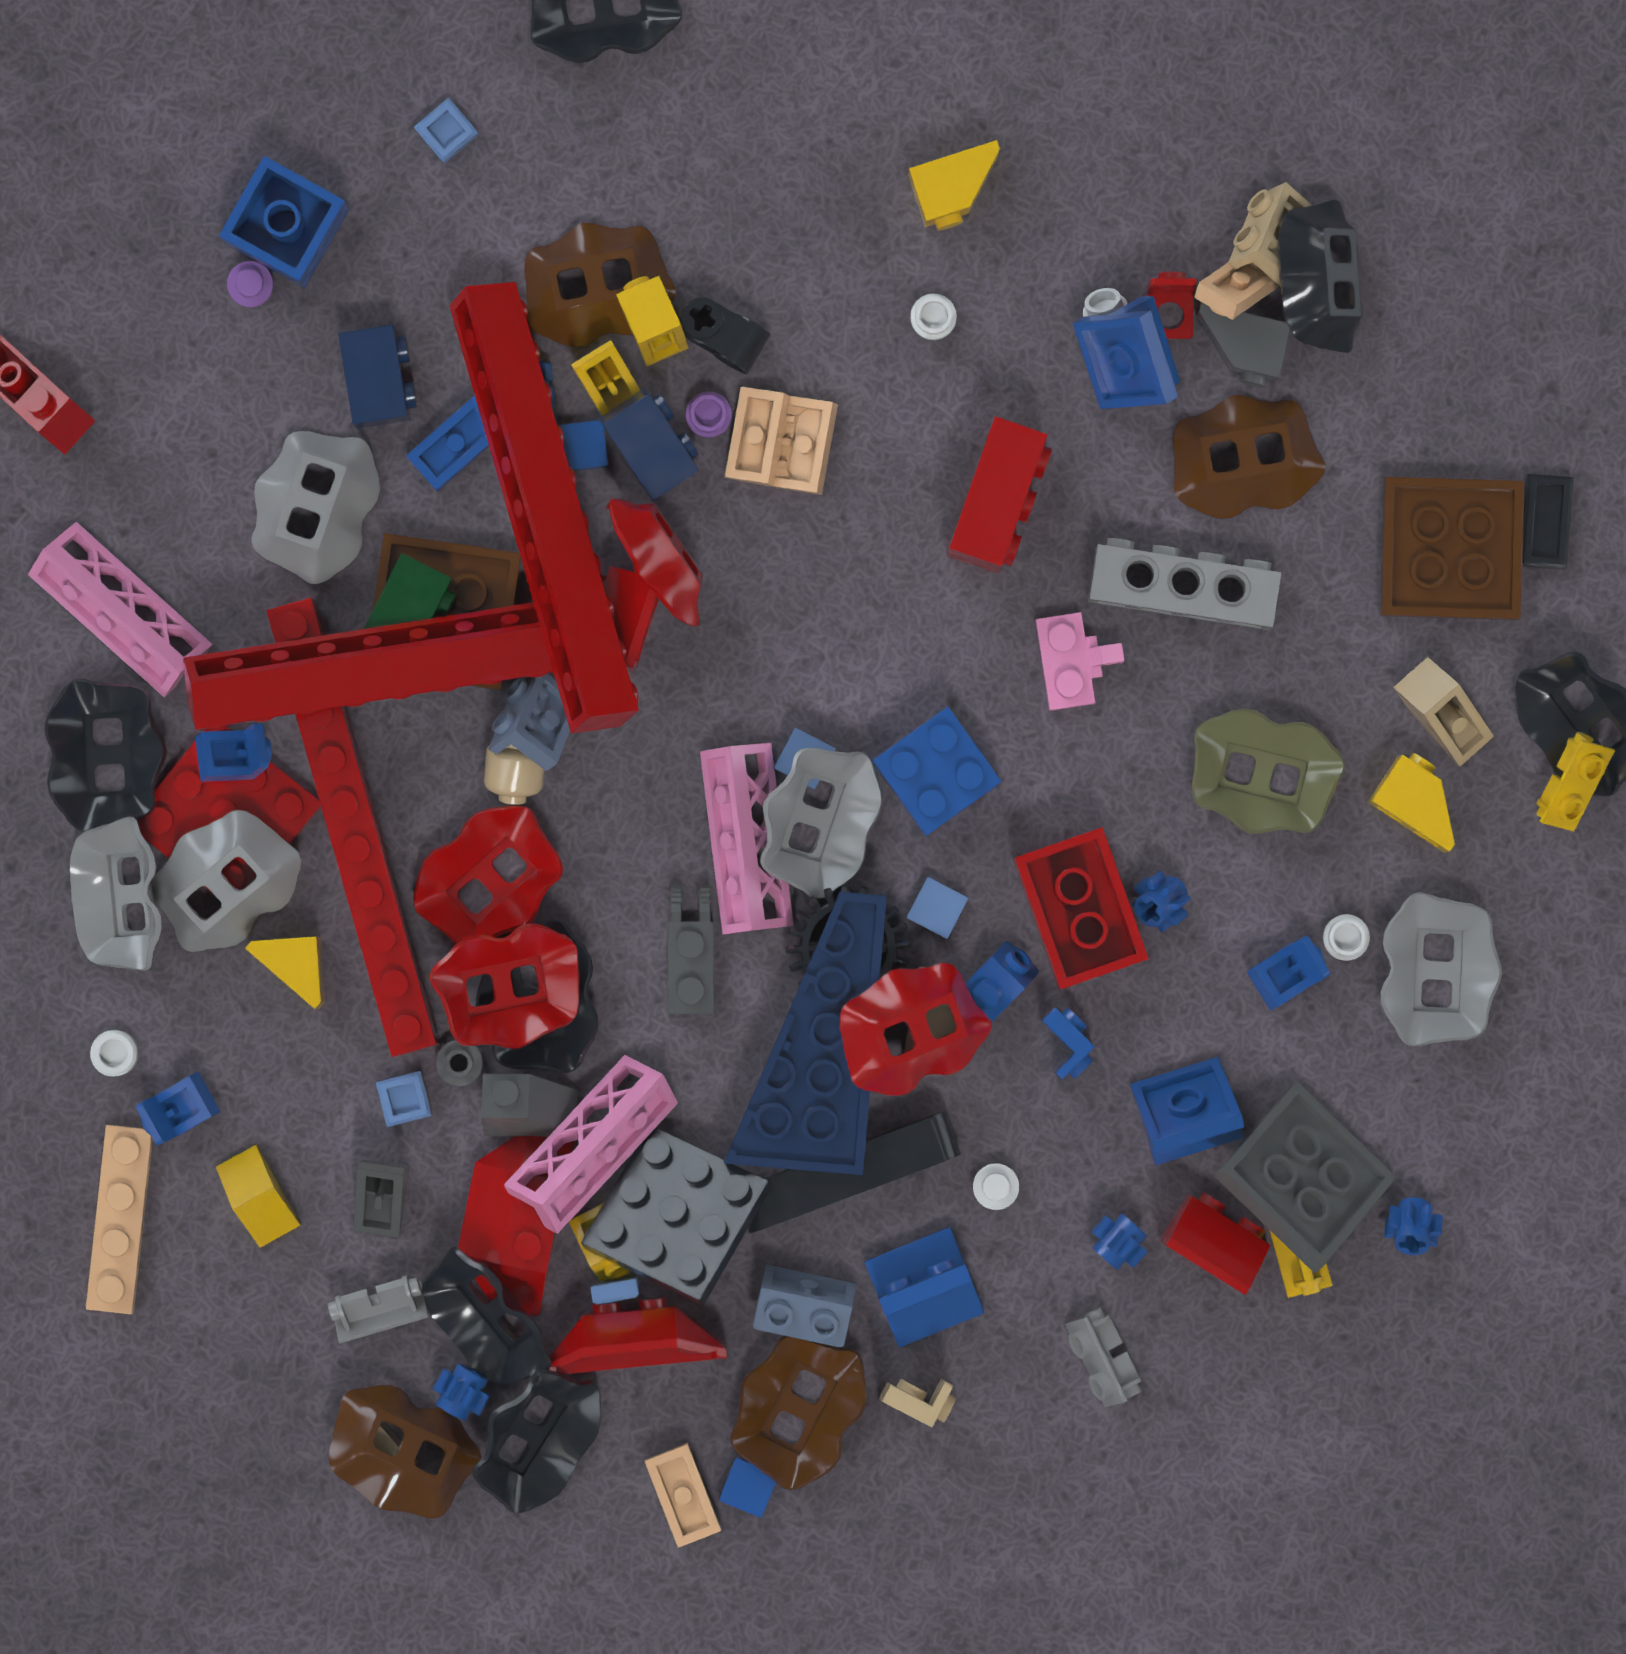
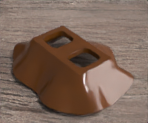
M581 223L552 244L531 249L526 256L524 269L528 312L527 323L529 328L540 336L572 347L585 346L607 333L633 335L616 295L623 292L624 289L609 290L606 287L602 266L608 261L626 259L629 262L633 280L643 276H648L649 279L659 276L672 304L676 295V288L667 273L657 242L651 232L643 226L618 229L594 223ZM576 268L583 270L588 290L587 294L584 297L564 300L560 295L557 281L558 274L562 271Z
M1232 395L1209 411L1180 420L1175 428L1173 439L1174 493L1179 501L1186 506L1211 517L1219 519L1233 518L1253 506L1269 509L1290 507L1299 501L1311 487L1317 484L1325 472L1326 465L1321 454L1316 449L1309 430L1307 417L1301 406L1293 400L1267 402L1243 395ZM1278 433L1282 438L1285 459L1278 463L1261 464L1256 451V437ZM1234 442L1238 453L1239 468L1228 472H1215L1211 462L1210 446L1215 443Z
M789 1336L781 1337L768 1358L752 1370L742 1381L738 1417L730 1436L731 1445L743 1459L769 1476L780 1487L787 1490L802 1488L831 1471L840 1459L843 1433L861 1417L867 1403L864 1366L860 1355L855 1350L834 1347ZM802 1370H808L826 1381V1388L816 1403H810L794 1395L792 1392V1385ZM781 1411H786L805 1422V1429L796 1444H788L771 1434V1426Z
M376 1385L348 1391L342 1398L329 1448V1464L334 1474L355 1488L379 1509L407 1512L429 1519L440 1518L447 1512L465 1479L481 1460L479 1449L466 1433L462 1423L455 1416L441 1408H417L401 1388L392 1385ZM381 1422H387L403 1431V1438L394 1456L376 1449L373 1445V1440ZM423 1441H428L444 1450L445 1455L436 1475L427 1473L415 1465V1458Z

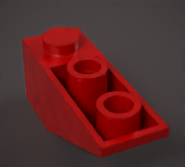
M0 334V398L65 455L94 424L95 420Z

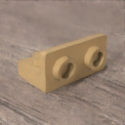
M1287 182L1268 191L1266 189L1259 191L1250 200L1247 207L1249 212L1244 225L1234 238L1233 244L1235 247L1229 264L1237 269L1253 262L1281 287L1278 235L1283 218L1287 212L1294 208H1304L1312 205Z
M900 1379L897 1387L887 1382L879 1397L882 1402L930 1427H933L936 1419L944 1423L956 1401V1397L950 1394L953 1385L943 1379L937 1385L929 1403L924 1401L927 1395L924 1390L903 1379Z

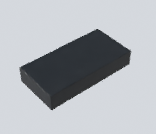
M1539 474L1526 475L1522 567L1567 569L1574 477Z

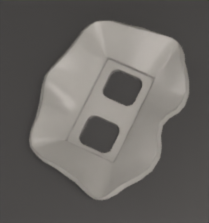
M297 431L288 435L279 457L255 483L254 494L257 521L251 538L255 551L266 560L295 573L310 584L323 583L348 566L357 557L362 547V521L366 514L374 507L380 492L379 476L369 445L361 438H340L310 431ZM310 464H317L335 472V479L329 494L320 495L303 488L302 481ZM299 507L319 514L320 522L312 539H306L288 532L287 525L295 508Z
M804 748L796 752L789 775L763 802V814L767 828V844L761 855L760 862L766 872L804 891L815 899L824 898V889L831 888L833 893H835L856 875L865 859L867 835L879 816L882 805V792L876 768L867 754L858 751L851 753L836 752L821 748ZM811 779L822 780L832 785L828 804L823 809L807 805L803 802L807 784ZM798 822L814 826L818 830L813 849L810 852H803L789 846L788 842L792 829Z
M242 810L232 811L221 819L193 830L179 839L169 860L152 879L153 897L173 925L178 942L186 951L197 952L235 946L246 939L259 915L280 910L290 901L300 871L301 859L298 852L258 817ZM236 857L244 859L256 873V879L241 890L236 889L222 874V868ZM201 886L208 887L222 903V907L206 919L200 917L187 902L188 896Z
M125 817L109 824L86 830L76 838L70 858L71 901L77 937L85 955L91 962L99 966L146 971L151 967L153 951L159 940L162 928L161 914L158 907L154 905L152 879L156 870L154 854L149 844L144 840L134 817ZM126 857H136L139 860L141 880L138 884L126 885L123 881L122 860ZM141 903L143 905L146 923L143 930L131 931L129 929L126 913L128 904Z
M1418 892L1406 899L1400 910L1389 922L1384 932L1383 946L1389 958L1391 970L1381 989V1005L1398 1036L1405 1044L1414 1047L1453 1040H1468L1481 1035L1485 1031L1491 1003L1502 977V968L1493 939L1492 919L1485 909L1471 903L1457 902ZM1427 934H1449L1453 937V958L1450 961H1428L1424 958V938ZM1425 980H1447L1451 983V1004L1448 1007H1426L1422 1004V983Z

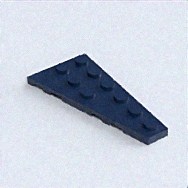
M839 893L724 1160V1164L863 1175L870 1091L858 1088L851 1079L840 1031V1014L848 1001L862 994L880 979L886 895Z

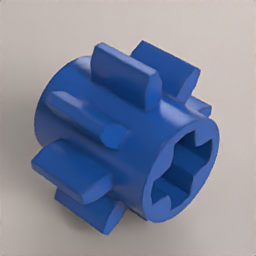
M1158 871L1151 878L1146 877L1134 887L1140 896L1132 903V907H1134L1138 919L1144 925L1150 927L1158 926L1159 931L1164 932L1171 925L1177 926L1189 916L1183 906L1191 900V897L1188 896L1187 888L1179 878L1173 876L1165 877L1163 871Z
M1410 1197L1403 1199L1399 1202L1398 1207L1390 1206L1389 1217L1385 1220L1384 1237L1395 1238V1248L1404 1254L1421 1255L1427 1252L1430 1246H1438V1236L1442 1235L1443 1215H1432V1204L1422 1198Z
M1122 1213L1114 1222L1105 1215L1092 1230V1233L1099 1238L1092 1249L1117 1271L1125 1262L1132 1268H1135L1148 1253L1140 1245L1148 1235Z
M458 1363L454 1372L444 1368L432 1388L441 1394L436 1405L464 1421L467 1420L471 1411L480 1416L492 1396L483 1390L489 1380L461 1363Z

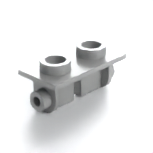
M405 1275L402 1276V1279L375 1286L377 1294L369 1296L367 1289L344 1296H335V1301L328 1303V1309L332 1321L335 1320L339 1344L428 1318L427 1307L422 1293V1282L417 1277L409 1279Z
M1100 1307L1085 1314L1084 1318L1065 1323L1069 1332L1068 1340L1070 1347L1075 1355L1082 1359L1090 1375V1388L1093 1394L1103 1402L1104 1407L1125 1403L1127 1398L1141 1392L1138 1385L1141 1379L1128 1353L1123 1352L1112 1358L1109 1350L1123 1343L1110 1314L1104 1315Z

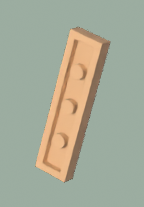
M106 1125L86 1310L123 1314L134 1313L153 1143L151 1135L144 1128Z

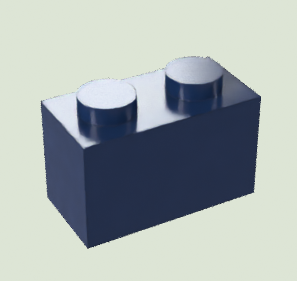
M393 324L338 333L354 427L361 429L411 421L409 409L417 408V399L413 380L405 381L402 363L410 362L406 335L398 336Z
M644 388L598 419L647 495L653 501L699 471L692 460L699 456V453L685 432L677 436L669 425L668 421L675 416L660 393L652 398L650 393Z

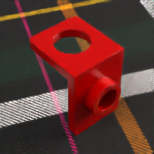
M1184 272L1158 273V278L1150 279L1147 285V296H1154L1157 309L1165 303H1175L1183 311L1184 319L1179 327L1175 329L1164 328L1167 339H1191L1193 337V292L1197 287V279L1186 278V273Z

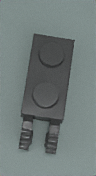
M671 885V922H668V1014H714V921H711L710 885H700V890L698 891L697 901L700 907V921L682 922L684 891L682 890V885Z

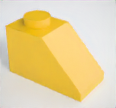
M997 140L909 168L908 176L925 227L936 225L937 231H941L963 223L962 216L969 214L998 158L1000 148Z
M648 276L636 278L623 287V292L616 294L647 367L688 349L682 326L659 276L649 279Z
M1412 753L1410 758L1403 754L1397 756L1367 803L1442 852H1450L1455 842L1442 780L1432 774L1436 767L1415 753Z

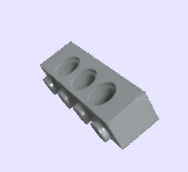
M1107 538L1106 545L1098 544L1095 549L1087 602L1263 630L1273 628L1281 572L1271 571L1272 563L1244 559L1243 566L1225 564L1226 556L1207 552H1199L1198 559L1179 557L1180 549L1162 545H1153L1152 552L1134 550L1135 542L1117 538ZM1138 563L1148 567L1152 575L1150 585L1144 588L1132 586L1126 577L1129 566ZM1188 571L1195 576L1197 588L1193 594L1181 595L1175 591L1172 585V578L1176 572ZM1224 578L1236 579L1242 586L1243 593L1241 599L1237 602L1223 600L1218 593L1220 580Z

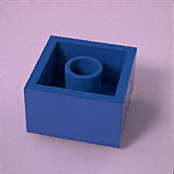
M263 156L220 232L219 238L225 245L305 289L350 208L345 200Z
M949 707L943 709L872 760L877 771L925 837L1002 782Z

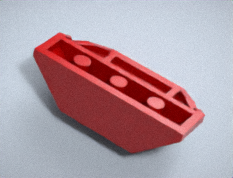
M514 1136L475 1162L458 1248L474 1260L486 1261L528 1314L540 1316L556 1233L544 1226L533 1206L510 1195L504 1184L548 1137ZM575 1141L563 1144L557 1151V1157L572 1153ZM548 1173L534 1176L525 1187L536 1192L548 1179ZM480 1275L475 1278L489 1300L497 1296L496 1290L484 1276Z
M666 1297L638 1300L639 1308L624 1310L620 1309V1302H608L597 1305L592 1304L593 1313H585L549 1356L552 1365L547 1370L559 1374H571L726 1359L728 1357L727 1345L677 1304L667 1305Z

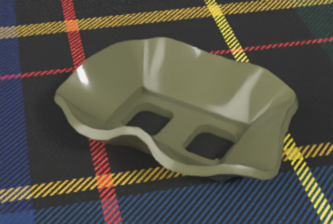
M1242 708L1210 718L1202 722L1195 730L1194 742L1196 752L1192 793L1197 805L1220 813L1249 834H1260L1276 830H1293L1300 833H1309L1318 827L1325 816L1335 788L1343 775L1345 763L1339 751L1316 727L1305 722L1277 724L1256 710ZM1233 752L1249 755L1255 759L1252 779L1248 785L1230 782L1225 778L1228 758ZM1278 763L1297 767L1300 771L1297 789L1293 796L1274 793L1270 790L1269 784L1273 768Z

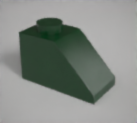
M402 553L364 629L437 618L438 614L447 616L457 596V592L452 590L455 581L451 577Z

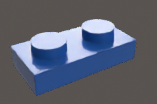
M475 395L406 455L409 461L437 492L489 447Z

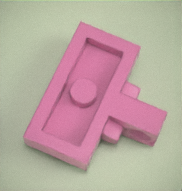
M1081 612L1036 619L1035 623L1049 711L1095 704L1092 679L1103 677L1101 666L1123 663L1125 661L1122 643L1098 646L1097 636L1085 637Z

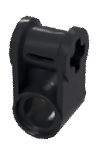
M705 297L689 301L683 309L680 320L684 335L690 342L708 351L727 366L746 375L751 370L771 335L754 321L735 314ZM703 311L710 314L709 323L713 327L704 326L700 331L693 328L694 319L690 315L699 316Z

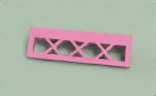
M77 522L42 550L28 573L36 583L163 697H166L177 686L184 675V657L170 645L169 636L181 637L194 648L185 657L206 654L213 645ZM74 540L88 553V561L75 559L64 547ZM100 574L114 576L122 584V591L109 590L101 583ZM134 605L148 607L156 614V622L143 621L135 613Z
M771 743L727 746L700 751L722 935L794 926L789 883L773 877L768 872L765 873L758 866L757 853L761 846L764 849L766 848L767 828L765 819L760 827L753 821L751 808L755 801L763 807V802L767 796L777 788ZM757 754L759 774L755 781L747 774L745 755ZM767 892L775 900L777 916L775 919L765 920L762 900Z
M624 1055L504 1184L507 1192L533 1206L544 1226L558 1234L678 1104L664 1075ZM629 1073L640 1078L632 1088L617 1091V1086ZM609 1107V1113L601 1121L587 1124V1119L594 1111ZM576 1140L579 1141V1145L572 1153L557 1157V1151L563 1144ZM548 1173V1179L536 1192L525 1187L534 1176Z

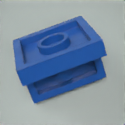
M1154 296L1139 297L1112 314L1084 316L1073 323L1100 409L1167 404L1178 397L1175 385L1180 382Z
M1218 1057L1130 1084L1155 1165L1244 1138L1241 1129L1244 1128L1242 1115Z
M950 1226L864 1261L899 1348L984 1314Z

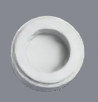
M119 1030L106 1031L94 1040L90 1051L91 1061L100 1073L107 1076H121L131 1071L138 1060V1047L135 1040L126 1032Z

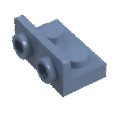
M549 674L542 677L517 678L505 693L504 699L507 700V704L492 725L491 729L495 733L488 749L497 755L512 744L537 765L548 771L558 763L570 733L557 683Z
M766 1264L753 1327L756 1330L843 1347L853 1307L856 1283Z

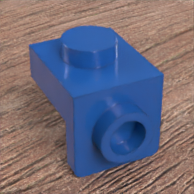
M252 723L245 730L200 732L195 736L201 782L253 780L267 769L270 763L272 748L269 738L264 735L262 723Z
M1304 936L1286 945L1246 971L1270 1011L1330 975V970L1325 964L1323 953L1312 943L1308 936Z
M1005 941L967 980L965 985L976 1005L988 1016L992 1023L1039 973V970L1033 965L1031 958L1025 951L1014 947L1009 941Z
M1053 1007L1041 1021L1073 1052L1054 1073L1060 1079H1063L1067 1074L1075 1079L1093 1062L1094 1059L1088 1053L1095 1046L1082 1034L1087 1026L1068 1007L1062 1013L1056 1007Z
M199 1071L136 1105L145 1131L151 1135L158 1146L182 1135L221 1112Z

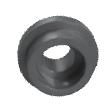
M454 1040L441 1048L437 1056L436 1066L439 1075L444 1081L454 1086H464L478 1078L482 1071L483 1058L476 1046H463ZM456 1054H462L468 1060V1066L463 1072H457L451 1067V1059Z

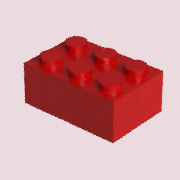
M996 416L994 417L947 556L998 574L1003 564L1012 566L1022 536L1014 534L1017 522L1019 520L1027 523L1037 492L1029 490L1033 477L1042 480L1053 449L1044 446L1048 434Z
M1103 827L1013 858L1058 990L1149 959Z

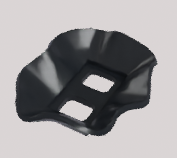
M532 0L530 32L531 40L538 48L551 52L567 61L584 63L596 59L602 52L608 49H619L630 54H639L650 50L680 23L682 10L678 0H640L641 11L639 14L617 17L614 14L612 0H593L596 14L595 20L591 23L573 25L569 22L566 0Z
M1330 200L1304 208H1294L1285 214L1278 235L1279 277L1283 314L1293 336L1306 345L1349 353L1353 349L1355 331L1362 317V299L1359 287L1358 248L1355 229L1346 221L1342 205L1338 200ZM1331 236L1344 238L1347 255L1346 263H1335L1332 260L1330 249ZM1335 282L1345 283L1350 294L1349 309H1338L1336 307L1333 288Z
M1578 652L1563 654L1535 669L1521 671L1515 685L1516 711L1519 723L1524 732L1544 752L1552 769L1559 777H1562L1564 772L1557 767V764L1567 746L1568 738H1574L1577 732H1582L1594 739L1593 743L1601 745L1591 731L1592 726L1603 718H1609L1615 724L1622 738L1609 747L1613 748L1615 752L1593 793L1594 796L1603 797L1614 795L1626 781V689L1619 684L1603 679L1593 672L1585 656ZM1575 681L1583 682L1594 697V702L1581 711L1575 710L1564 695V689Z
M79 678L72 680L63 688L45 720V736L53 755L47 785L54 804L64 814L67 821L81 832L130 816L137 820L149 815L155 808V786L167 755L166 744L155 726L151 714L149 694L144 689L130 684L95 682ZM96 719H120L122 722V742L119 745L111 746L95 745L93 741V722ZM105 764H121L124 767L125 787L123 790L99 792L95 785L96 767Z
M551 919L539 923V925L566 935L573 940L577 947L580 994L578 1013L570 1024L557 1028L553 1034L543 1035L526 1046L507 1048L492 1045V1051L496 1061L505 1067L570 1073L580 1066L598 1031V1015L587 994L588 984L592 978L593 964L586 947L573 934L571 929L564 922ZM512 932L502 934L496 938H504ZM521 967L512 969L510 976L513 993L516 997L527 996L537 992L538 989L526 990L522 986ZM488 974L482 975L476 995V1006L489 1004L494 999L491 977Z
M451 1247L439 1264L425 1278L422 1286L427 1309L435 1322L450 1337L471 1366L479 1374L497 1384L511 1385L531 1377L538 1370L549 1369L552 1365L551 1360L543 1346L542 1330L486 1261L474 1260L459 1248ZM480 1275L484 1276L497 1292V1296L490 1301L486 1300L473 1285V1279ZM507 1313L518 1317L525 1325L527 1332L521 1336L514 1335L503 1322L502 1316Z
M549 1370L534 1372L523 1394L515 1400L498 1407L490 1414L486 1452L483 1459L472 1470V1475L479 1486L494 1496L508 1511L513 1513L531 1511L559 1495L567 1485L577 1463L595 1441L599 1433L602 1413L601 1395L597 1384L592 1380L579 1381ZM536 1396H542L552 1402L551 1410L540 1424H535L524 1418L525 1410ZM511 1435H516L528 1442L525 1451L515 1463H510L499 1457L501 1448Z

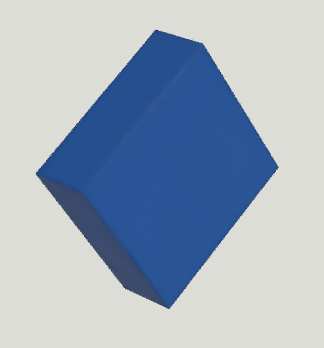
M599 420L559 425L564 435L563 448L567 462L573 471L609 467L605 431Z
M736 1456L719 1501L762 1518L775 1482L753 1464Z

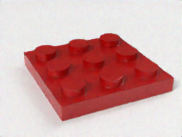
M225 726L220 729L205 728L202 732L232 730ZM194 741L155 790L156 804L154 810L149 815L136 821L143 838L170 858L177 842L183 835L207 826L236 810L246 811L258 817L291 845L321 808L319 799L271 761L268 764V768L253 780L201 782L196 743ZM241 857L234 858L222 868V874L238 890L244 889L256 879L254 870Z

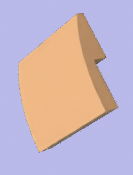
M741 387L725 477L748 483L822 495L838 405L830 401L789 396L782 392Z

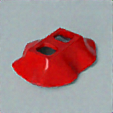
M612 498L607 504L606 509L610 510L614 530L632 559L639 579L644 585L653 590L673 617L686 625L700 626L698 598L703 573L655 503L634 504L624 499Z
M523 805L487 808L469 817L454 841L436 848L424 859L414 891V909L419 916L431 922L455 944L465 937L475 934L496 938L502 934L513 932L523 924L532 923L547 890L561 878L563 864L557 851L540 828L537 818L530 808ZM509 848L514 849L527 865L526 871L512 883H507L493 868V861ZM473 879L480 880L492 894V901L477 914L471 913L458 896L460 890Z
M535 923L523 924L504 938H494L483 934L465 937L432 968L429 977L431 985L442 1001L450 1031L454 1039L463 1046L486 1044L507 1048H521L546 1033L570 1024L578 1013L580 994L577 947L573 940L566 935ZM532 965L535 968L538 990L531 995L516 997L513 993L510 973L514 968ZM488 974L491 977L494 999L489 1004L472 1006L469 1002L466 982L470 977Z
M940 963L920 969L891 970L869 989L848 1001L840 1014V1031L853 1083L865 1091H873L890 1096L910 1093L926 1075H951L964 1069L972 1060L979 1046L986 1040L992 1028L990 1019L976 1005L969 993L962 975L956 967L949 963ZM946 1004L952 1014L955 1029L947 1035L934 1038L926 1019V1013L935 1007ZM904 1021L909 1028L914 1045L911 1050L893 1056L884 1037V1031L886 1028Z

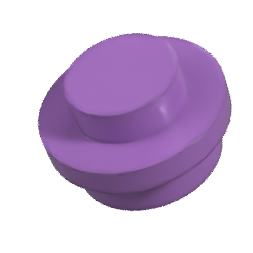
M255 261L239 263L231 270L227 279V289L231 298L243 307H258L264 304L273 292L274 282L271 273L264 265Z
M707 391L699 393L687 405V424L698 436L704 438L717 437L724 433L731 423V407L728 401L716 392Z

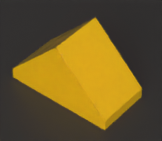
M611 340L571 364L576 376L601 416L640 391Z
M321 937L250 941L245 947L247 951L314 1009H319L325 1003Z
M257 1144L216 1166L233 1211L260 1248L301 1225Z

